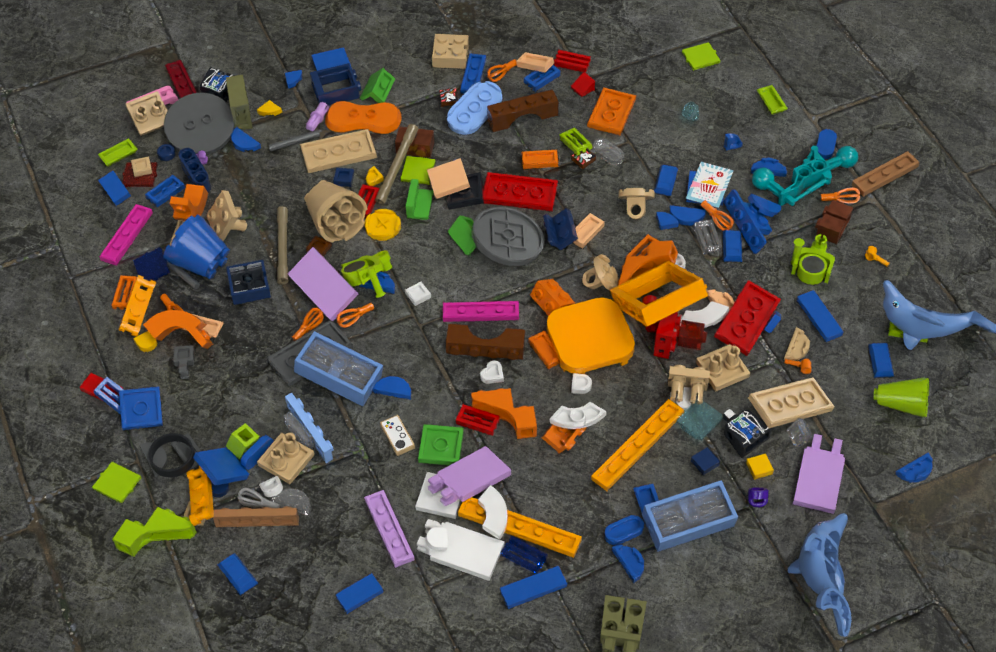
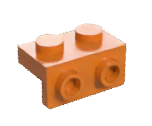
M553 279L537 281L530 294L548 316L556 309L575 304L570 295Z
M551 424L541 438L558 453H561L565 449L569 451L576 443L574 441L575 437H579L586 430V427L566 429Z

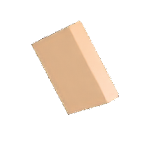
M461 158L427 170L436 199L470 187Z

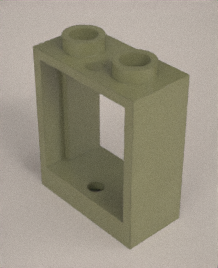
M243 75L226 77L235 128L238 127L241 130L253 128Z

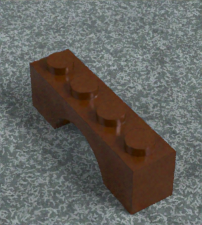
M552 89L488 105L487 121L492 132L510 128L515 119L525 114H536L542 120L558 116L559 101Z
M448 324L446 354L523 360L525 348V330L506 328L496 338L481 339L470 332L468 325Z

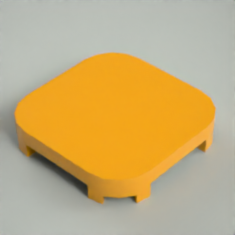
M595 298L556 309L548 316L547 334L550 336L560 360V367L564 372L585 374V372L620 363L623 366L628 364V360L633 356L635 348L634 337L620 307L611 299Z

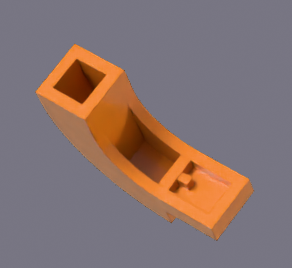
M186 184L183 198L171 196L170 205L174 209L173 218L186 221L190 216L196 217L197 214L201 216L208 197L206 188L200 185Z
M163 311L154 315L143 324L150 334L160 341L174 330L186 329L201 347L208 349L213 345L210 341V334L203 329L207 324L199 317L185 311Z

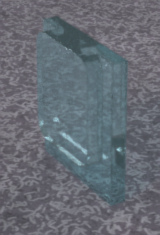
M696 400L695 404H692L677 419L676 423L692 437L702 441L723 419V415L704 401L702 404H697Z

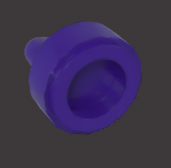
M753 487L748 489V501L751 506L763 507L768 503L769 490L767 488ZM754 499H763V501L754 502Z

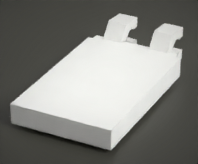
M427 520L425 533H428L434 527L447 528L448 548L447 550L431 549L426 544L425 538L420 536L417 542L418 551L431 555V561L490 581L503 550L504 541L449 522H442L440 524L437 521Z

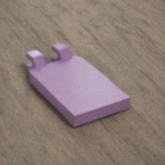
M814 434L811 447L807 446V449H804L793 504L834 514L845 462L844 455L840 454L843 440L834 438L830 452L820 449L822 435Z
M485 446L438 471L436 475L428 479V482L431 484L428 486V490L432 494L442 490L441 495L443 497L440 499V502L444 506L452 504L458 499L464 502L484 491L490 485L492 486L509 477L511 469Z

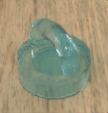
M694 102L687 103L682 110V116L687 120H698L699 106Z

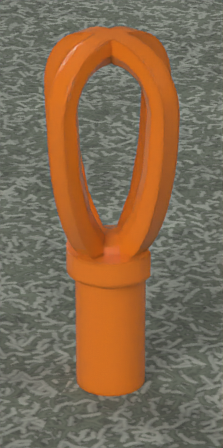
M513 59L503 65L489 68L487 78L492 82H497L506 72L517 66L516 60ZM496 68H501V69H499V70H497V71H495V72H493V73L490 74L491 70H494V69H496ZM501 72H503V73H502L499 77H497L496 79H493V78H492V77H494V76L500 74Z
M854 187L845 188L834 193L821 194V201L835 200L842 203H856L860 199V192ZM852 190L856 191L857 193L840 195L843 192ZM845 197H857L855 200L840 199Z
M706 200L701 203L700 206L709 213L715 224L722 231L730 230L733 227L734 221L731 216L717 210ZM721 215H723V216H725L726 218H728V219L730 220V223H729L725 218H723ZM717 219H718L724 226H726L727 228H723V227L719 224V222L717 221Z
M166 294L160 296L167 310L183 311Z
M369 303L356 309L341 311L337 315V323L340 327H349L363 314L374 310V305ZM348 312H354L340 319L341 315ZM355 317L351 322L345 325L342 324L343 322Z
M312 308L305 316L299 330L292 336V339L296 341L309 330L317 327L324 319L323 312L318 308ZM316 314H318L316 318L311 323H309L312 320V318Z

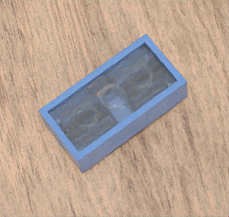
M315 331L296 357L294 363L295 373L361 406H364L373 391V387L381 379L383 365Z
M722 480L644 505L642 517L657 552L734 527L738 519V515Z

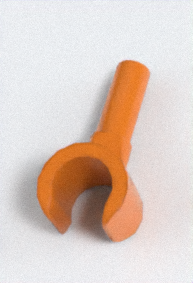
M788 359L784 361V364L801 367L803 374L811 373V361L809 359H803L801 362Z

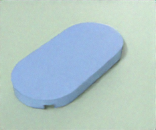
M485 81V83L477 82L472 85L448 111L447 124L449 128L455 133L462 135L472 134L477 131L487 120V106L502 102L500 87L490 81Z

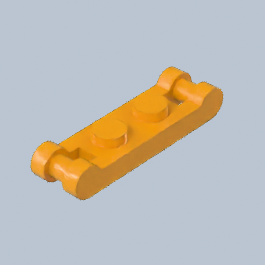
M138 275L118 329L122 332H130L135 337L138 336L156 284V281H148L143 279L144 277ZM140 286L146 287V291L140 289Z
M200 466L196 470L191 469L187 471L191 506L189 519L193 526L200 524L204 519L209 520L214 517L211 480Z

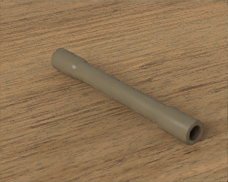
M414 124L408 125L389 172L378 191L375 201L379 204H385L406 153L419 128Z
M283 206L277 208V283L281 285L288 283V209Z

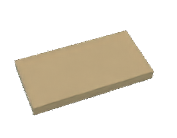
M368 129L300 144L308 173L377 158Z
M814 377L751 393L748 397L768 428L831 412L835 407Z

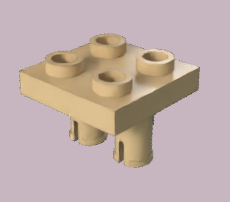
M158 91L126 103L125 106L140 136L164 127L167 109Z
M224 190L221 191L207 213V220L211 228L222 241L225 240L230 230L244 232L247 228L246 221L239 220L242 215L241 208L234 207L229 191Z
M729 344L696 358L698 367L710 371L709 383L715 392L750 377L749 370L739 357L740 349L737 346Z
M683 365L670 366L668 386L672 387L670 400L675 402L676 394H678L677 402H682L684 387L692 388L690 403L695 404L697 396V404H702L703 391H707L710 371L702 367L690 369Z
M281 433L260 457L257 464L264 470L291 484L315 454L313 450L297 442L293 433Z

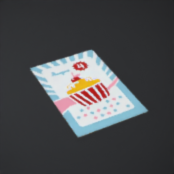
M701 162L686 199L699 203L706 200L710 205L719 208L733 170Z

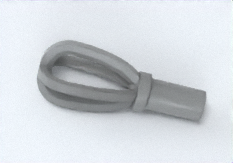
M250 488L241 489L237 496L239 502L244 506L280 508V504L267 500ZM242 495H246V496L255 498V499H257V500H259V501H255V500H252V499H248V498L242 497Z

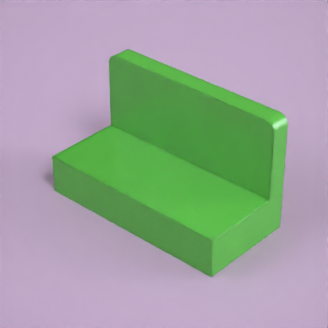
M384 68L380 69L370 76L360 99L363 101L371 96L377 103L385 102L395 78Z
M411 179L406 202L407 218L428 220L433 190L419 189L418 179Z
M460 215L448 230V233L466 255H470L476 248L471 233L474 221L472 218Z

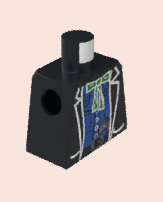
M210 67L200 84L201 93L213 94L227 102L229 95L226 77L235 75Z
M729 409L722 416L727 422L724 435L741 458L748 455L771 436L772 428H768L761 418L749 410H744L736 415Z

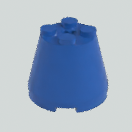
M197 214L196 217L190 216L175 232L176 236L171 242L172 245H167L163 258L173 265L212 279L217 272V267H223L227 262L228 258L226 256L230 249H228L205 219Z

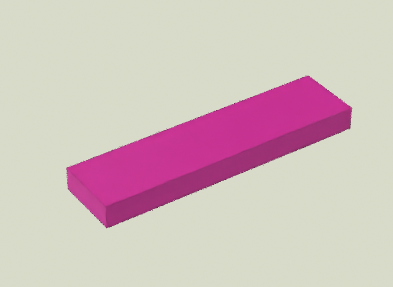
M136 204L99 256L100 260L117 266L153 214L152 209Z
M519 301L443 303V322L519 320Z

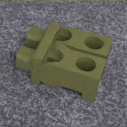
M605 595L600 637L602 652H614L615 646L624 647L623 652H636L639 649L647 601L627 598L625 619L623 621L622 615L625 598Z

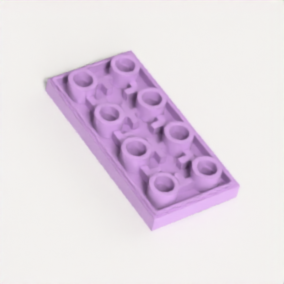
M314 247L288 273L293 281L331 321H334L338 313L343 311L358 295V292Z

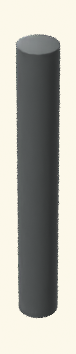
M315 130L269 144L268 148L271 152L320 137L319 130Z
M164 253L160 254L159 259L191 287L194 289L199 288L200 284L181 267L166 261L163 258Z

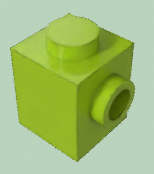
M245 423L231 434L226 447L241 460L243 454L258 441L259 436Z

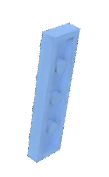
M292 393L286 395L285 399L288 409L325 463L333 460L332 451L334 449L329 440H324L321 428L319 426L315 427L311 414L304 411V405L300 398L296 399Z

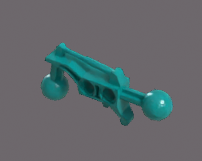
M812 146L807 159L803 160V164L794 168L791 180L793 184L788 188L784 189L776 183L773 172L765 167L755 170L752 175V183L757 189H768L779 198V205L782 206L788 203L794 206L796 201L807 194L814 192L824 184L829 185L832 179L830 170L839 166L843 168L853 167L858 161V152L851 146H843L837 151L836 157L825 161L818 153V147ZM808 188L804 193H802V194L800 195V193H801L804 189Z

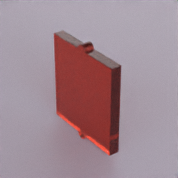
M150 162L152 174L138 177L134 176L132 163H126L125 172L122 173L123 185L125 187H154L155 177H157V162Z

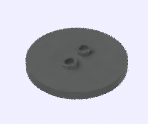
M194 93L180 98L169 108L164 119V130L170 144L178 151L183 148H191L196 154L201 150L206 155L217 152L229 142L235 128L229 105L220 97L209 93Z
M492 207L477 215L472 225L471 233L476 247L491 260L504 265L521 266L529 264L539 257L544 246V235L539 225L525 213L513 208Z

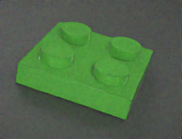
M424 424L418 457L419 463L451 465L459 461L464 428Z

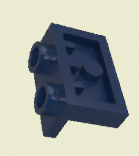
M564 209L554 217L548 214L543 215L544 227L548 234L547 239L552 246L562 250L578 239L573 217L569 209Z

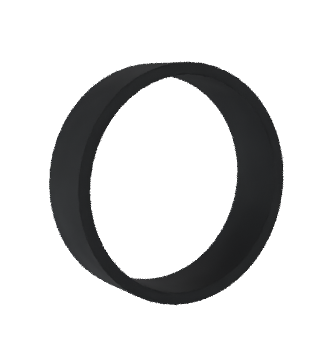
M169 433L157 438L150 446L148 453L153 470L158 475L168 478L183 475L193 466L195 461L193 458L195 451L191 441L186 436L178 433ZM168 442H182L191 448L190 457L178 468L162 469L153 463V457L157 449Z

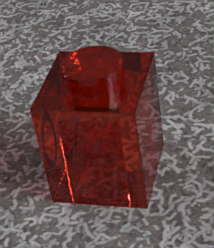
M682 320L678 346L701 350V345L706 343L707 332L704 331L705 324Z

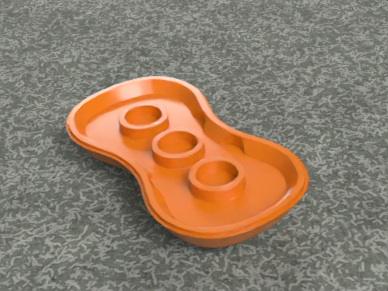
M340 101L331 105L326 113L325 123L330 130L335 132L368 129L375 133L386 134L395 131L399 127L401 112L395 105L386 102L374 105H357L347 101Z

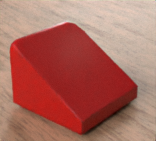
M584 72L571 85V89L583 97L595 90V80Z

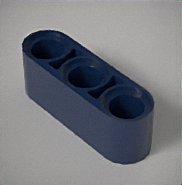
M183 148L178 155L184 173L192 185L204 186L209 193L211 185L208 173L194 150Z

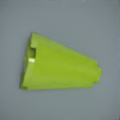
M928 378L879 384L878 388H874V400H877L878 405L919 417H927Z

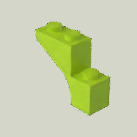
M157 507L145 526L138 521L132 522L126 519L113 537V542L116 549L135 557L137 552L150 542L191 539L197 532L188 517H180L170 509L164 510Z

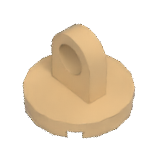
M626 188L624 191L620 189L618 198L627 200V214L632 219L638 220L645 215L646 200L655 198V191L649 189V192H645L643 188ZM636 205L640 206V214L633 215L631 212L632 208Z
M600 254L594 258V267L584 273L582 282L589 289H596L604 285L606 289L611 290L618 286V274L615 267H610L608 264L610 259L606 255ZM595 275L594 282L589 283L590 277Z

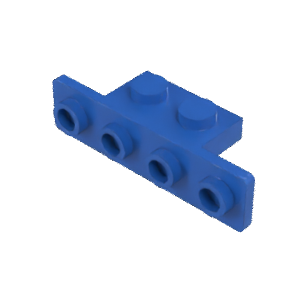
M732 190L723 202L752 252L757 254L767 242L763 235H769L772 229L768 224V220L763 214L758 212L759 208L754 203L751 205L750 203L743 202L738 192Z

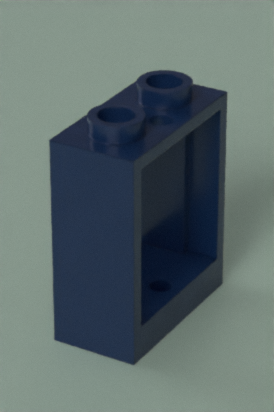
M349 63L310 72L311 84L318 104L324 102L327 106H330L336 102L360 98L359 91H361V85L359 81H356L355 69H351ZM346 79L350 83L349 87L324 92L322 85Z

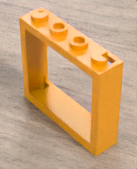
M670 261L610 290L613 301L618 304L620 309L645 326H649L708 296L706 291L707 284L704 283L703 278ZM671 281L682 286L647 305L637 300V298Z

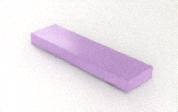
M384 490L364 497L394 567L396 568L413 561L414 555Z

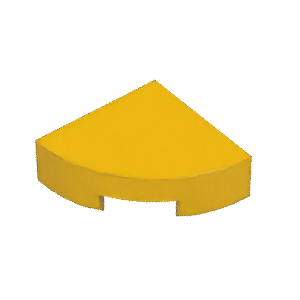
M269 100L257 109V113L261 116L272 114L276 116L282 113V110Z
M373 166L368 171L366 183L368 186H375L384 181V176Z

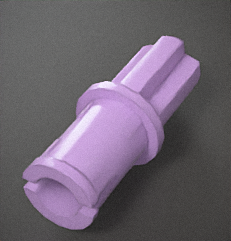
M319 103L316 110L311 113V117L306 123L307 130L314 131L318 124L323 121L324 115L329 110V106L326 103Z

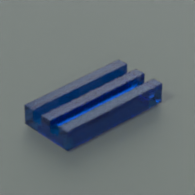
M513 536L509 538V542L501 550L502 556L538 574L548 558V554ZM509 550H511V551H513V552L519 554L521 557H523V558H525V559H529L530 561H532V562H534V563H536V564H538V565H537V566L533 565L532 563H530V562H528V561H526V560H524V559H522V558L516 556L515 554L509 552Z

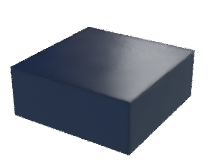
M336 168L334 184L352 187L354 169Z
M708 447L691 457V462L702 475L715 469L720 464V461Z

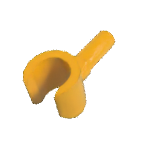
M869 246L868 250H866L865 258L869 261L876 260L888 267L890 263L876 254L877 248Z

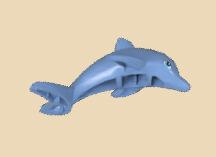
M886 280L883 282L885 291L883 308L887 318L903 331L904 344L908 350H912L921 339L947 336L972 325H977L988 332L996 334V324L975 310L967 313L950 314L925 309L905 299L890 281Z
M845 513L836 516L833 520L816 524L806 536L799 558L788 567V573L802 574L807 585L818 594L816 599V607L818 609L825 610L831 608L833 610L838 634L843 637L848 635L852 621L849 604L843 595L845 580L838 560L840 539L848 521Z

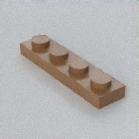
M907 151L853 180L852 186L857 188L864 197L918 168L920 162Z
M288 506L283 508L263 507L261 509L247 507L241 509L222 508L214 510L213 517L216 527L299 525L297 508Z

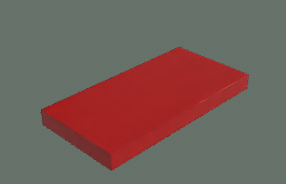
M487 172L483 190L484 203L553 211L558 180Z
M748 280L714 337L727 345L737 346L740 349V353L748 356L781 299Z

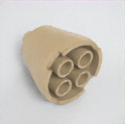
M322 180L305 195L304 200L317 231L325 240L332 243L342 239L347 241L354 237L365 223L363 220L368 209L366 202L357 193Z

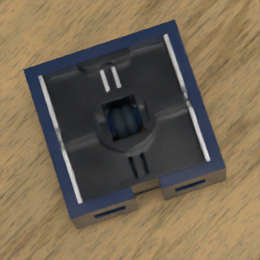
M263 260L226 267L234 305L271 298Z

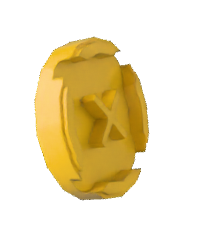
M389 209L375 210V213H370L365 219V231L368 236L375 240L392 239L401 229L399 216Z

